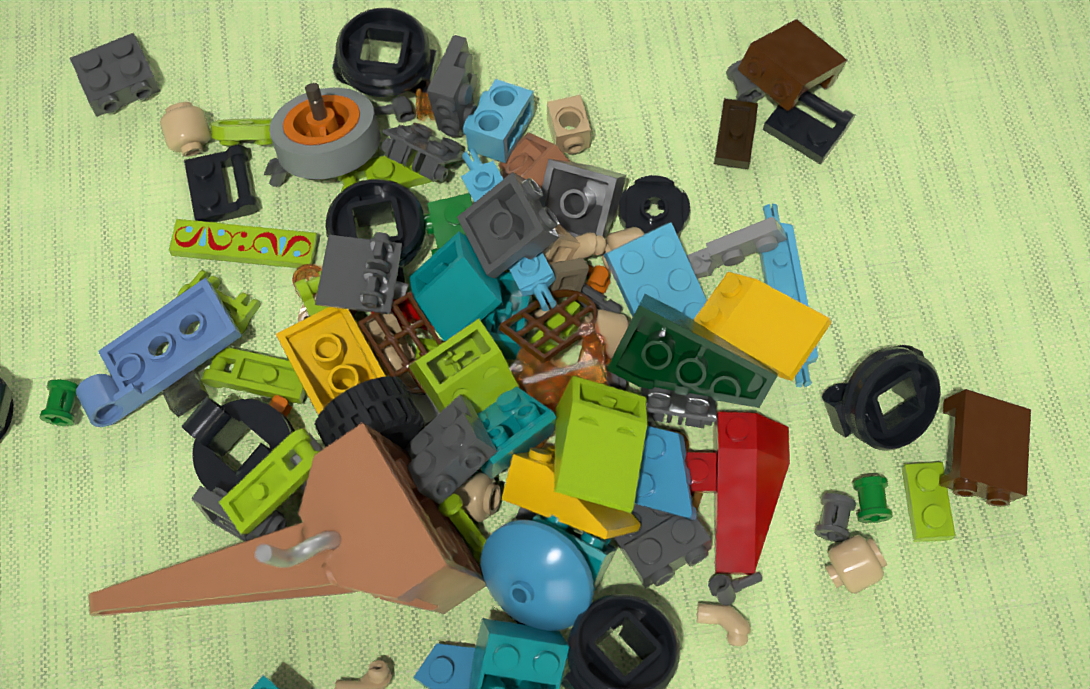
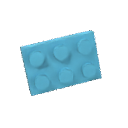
M671 222L603 254L632 317L644 294L680 311L692 320L707 301Z

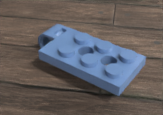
M204 278L100 349L98 352L111 377L107 374H96L86 378L78 385L76 395L93 426L106 427L112 425L242 337V334L213 285ZM195 321H200L198 329L194 333L186 335L188 326ZM164 342H169L168 349L162 355L155 356L158 346Z

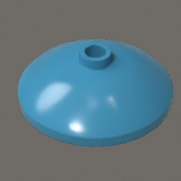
M518 520L500 526L486 540L481 553L483 579L496 603L515 620L533 628L558 631L573 626L578 615L585 612L591 605L594 586L589 566L578 548L557 530L539 522Z

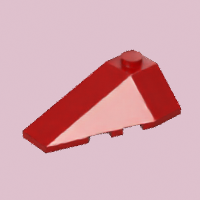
M717 412L716 422L713 425V453H716V493H714L715 574L752 575L756 571L790 464L789 427L758 413Z

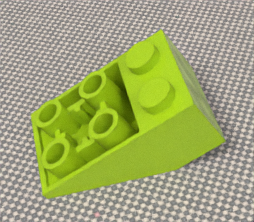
M480 319L474 321L408 366L439 413L459 395H462L471 402L476 413H481L496 402L502 393L512 390L516 386L519 388L501 350Z
M572 376L556 407L554 492L621 511L632 512L647 429L646 397Z

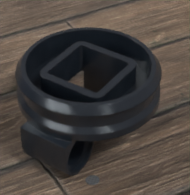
M375 8L361 12L343 26L337 37L336 53L332 68L334 76L339 82L349 85L366 95L390 97L406 91L415 94H426L435 75L437 51L430 49L427 32L414 16L394 8ZM369 40L402 43L398 63L370 61L371 49Z
M368 179L350 185L336 196L328 209L325 222L327 237L328 235L358 238L355 218L358 227H365L394 221L393 211L398 235L389 237V241L402 243L396 281L405 283L403 267L408 265L418 255L426 235L424 213L419 200L408 188L391 180Z
M898 345L884 348L871 354L856 368L848 383H838L830 386L824 391L822 398L834 431L845 438L852 434L874 449L891 451L914 442L927 430L937 413L941 388L938 373L933 364L924 358L923 352L910 345ZM892 389L894 393L906 399L905 403L883 416L878 396Z
M208 396L181 426L195 439L192 454L193 465L202 485L211 492L217 487L227 493L295 431L290 421L281 412L267 403L254 399H240L221 406ZM249 427L268 443L270 447L260 443L241 467L235 470L223 459V456Z
M612 594L598 598L591 602V605L585 612L578 615L573 624L567 641L569 645L567 662L570 672L563 677L561 685L565 689H666L677 671L680 660V643L673 624L662 610L643 598L628 594ZM620 625L623 627L619 636L643 661L626 676L597 646Z

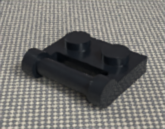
M807 90L800 95L797 101L835 122L836 125L833 128L796 106L787 111L781 105H778L764 123L763 131L821 165L850 127L855 114L847 109L843 112Z
M233 145L223 152L184 160L195 221L216 223L252 215L259 210L257 198L252 195L246 165L248 152L245 146ZM232 166L238 199L236 202L230 203L223 168Z

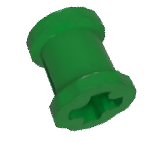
M49 380L47 383V389L49 390L46 408L40 412V419L57 426L74 425L75 417L72 413L78 385L68 380Z
M869 476L853 482V489L858 491L860 512L857 514L859 522L879 523L892 519L893 513L887 507L885 488L888 486L887 478Z

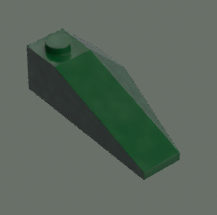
M644 294L606 368L607 371L641 388L652 390L653 387L676 391L675 394L687 396L688 393L712 397L716 401L760 408L778 376V373L680 311L647 294Z

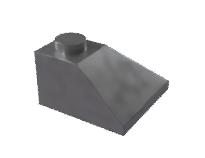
M548 159L541 188L543 196L539 198L542 207H548L555 214L559 224L573 237L585 233H595L596 236L601 235L605 238L618 210L626 175L593 165Z

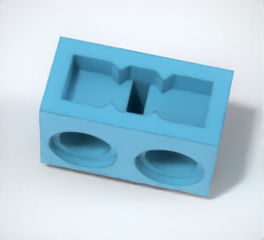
M495 79L490 89L482 93L478 108L474 114L469 115L464 123L463 133L466 135L468 151L469 149H475L477 154L506 163L535 114L533 91Z

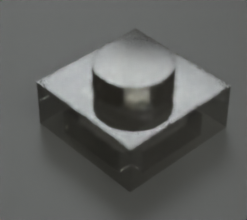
M195 369L162 391L169 409L178 418L201 403L207 396L209 397L200 375Z

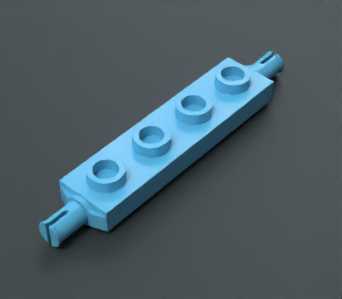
M469 149L474 161L470 159L467 151L463 153L462 158L470 171L461 176L475 203L501 182L503 178L494 161L482 164L477 151ZM543 252L539 253L532 260L522 257L508 268L522 296L535 294L543 311L549 310L544 297H546L551 308L556 306L557 302L548 289L556 278Z
M767 204L763 207L765 219L775 218L784 228L787 240L778 243V246L771 251L759 253L764 283L808 306L793 225L780 222L777 204H772V207H770V204ZM817 347L814 348L795 376L796 387L800 388L802 385L807 387L812 384L808 365L817 361Z

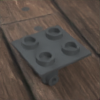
M414 122L412 125H399L395 128L384 129L382 132L390 136V139L386 138L381 146V150L385 152L387 158L403 164L407 168L412 165V171H419V174L433 182L437 180L443 182L448 174V169L445 168L446 163L463 160L462 155L464 151L461 150V144L449 138H442L441 140L431 134L432 129L423 124Z
M376 232L374 238L370 240L328 235L315 305L391 314L402 243L389 241L390 236L383 232Z
M653 387V390L641 388L640 396L646 397V409L654 421L663 422L664 414H667L666 423L671 422V416L673 415L678 416L677 425L682 424L683 417H686L685 426L703 429L704 425L712 426V422H716V400H713L712 397L688 393V396L675 394L676 391Z

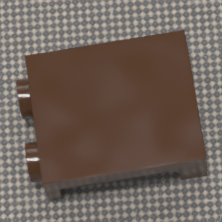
M795 19L750 43L738 70L788 111L795 106L802 93L817 84L821 85L825 90L833 86L848 59L798 19Z
M968 389L944 399L943 414L955 417L952 470L949 474L939 478V486L952 489L953 494L957 496H976L986 499L987 504L998 507L1009 506L1011 501L1026 497L1031 409Z

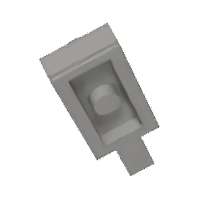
M770 217L706 243V248L686 256L698 279L712 275L714 269L722 265H736L742 262L745 256L752 253L771 251L778 246V243L787 240L784 228L775 218Z

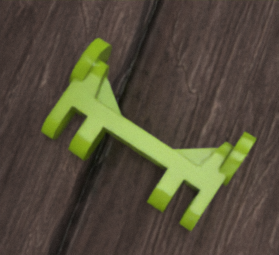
M201 270L189 284L181 287L177 297L204 278L208 279L209 273ZM211 276L208 281L213 285L224 306L230 311L240 333L243 334L249 324V320L258 311L261 304L260 301L253 299L248 304L250 296L244 292H241L235 300L217 290L220 285V279Z
M451 494L444 502L439 504L438 509L443 516L450 518L474 550L476 560L481 563V553L486 539L462 509L463 502L459 495Z

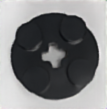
M658 175L644 176L635 180L634 185L623 191L619 201V221L624 229L637 227L644 234L671 222L679 238L688 223L690 213L689 198L684 190L681 192L678 187L674 186L675 182L667 177ZM650 204H657V208L664 212L659 213L657 216H652L645 210L650 208Z

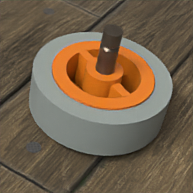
M310 83L305 86L306 93L295 97L283 105L271 120L269 132L279 163L288 173L300 178L327 179L349 173L366 163L374 155L380 144V131L371 101L362 93L347 88L320 89L317 83Z

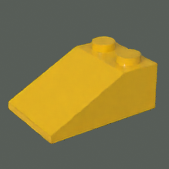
M732 272L726 273L693 319L778 373L777 377L793 381L832 323L829 317L755 278Z
M328 307L275 334L317 415L334 398L349 388L367 380L385 376L349 309Z
M548 446L547 450L530 448L529 452L513 454L501 500L548 518L554 515L561 523L603 539L639 531L641 523L629 512L554 492L555 446Z

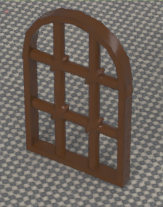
M569 289L554 290L551 292L553 298H568L560 304H556L554 308H551L546 297H544L547 305L550 306V310L537 319L529 314L540 307L538 300L502 322L499 330L544 364L586 335L595 326L598 311L595 303L588 296ZM576 299L587 306L574 316L565 311V307ZM591 311L593 319L585 326L580 322V318ZM558 312L566 318L565 322L551 331L543 325L544 321ZM523 317L529 321L528 325L517 333L509 328V326ZM571 324L580 329L566 340L559 337V333ZM537 327L544 334L542 338L533 344H530L521 337ZM549 339H553L559 344L546 354L536 349Z
M409 292L392 302V308L402 322L404 330L392 335L380 316L383 313L376 312L359 321L358 325L389 372V376L399 377L408 371L419 389H413L406 386L408 392L425 395L427 393L408 367L428 353L416 335L417 331L415 329L425 325L437 345L443 342L439 339ZM407 299L421 319L412 325L409 324L398 307V304ZM374 318L386 335L384 337L386 340L378 345L364 325ZM407 334L410 335L421 352L419 353L420 357L412 362H409L398 345L400 343L398 339ZM390 344L403 362L401 363L403 367L395 372L381 352V349Z

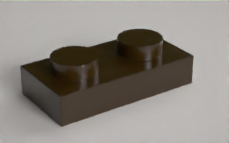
M724 98L714 164L742 169L749 168L758 103Z

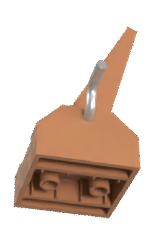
M362 423L314 455L299 511V516L303 523L89 593L88 602L89 615L110 616L362 592L371 594L376 599L379 597L388 602L445 614L486 587L480 566L456 526L448 516L442 515L438 509V503L419 493L407 468V465L411 462L407 451Z

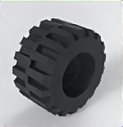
M384 376L359 383L334 398L319 413L318 418L315 420V429L323 444L327 447L364 423L405 449V446L422 431L425 420L403 381L396 376Z

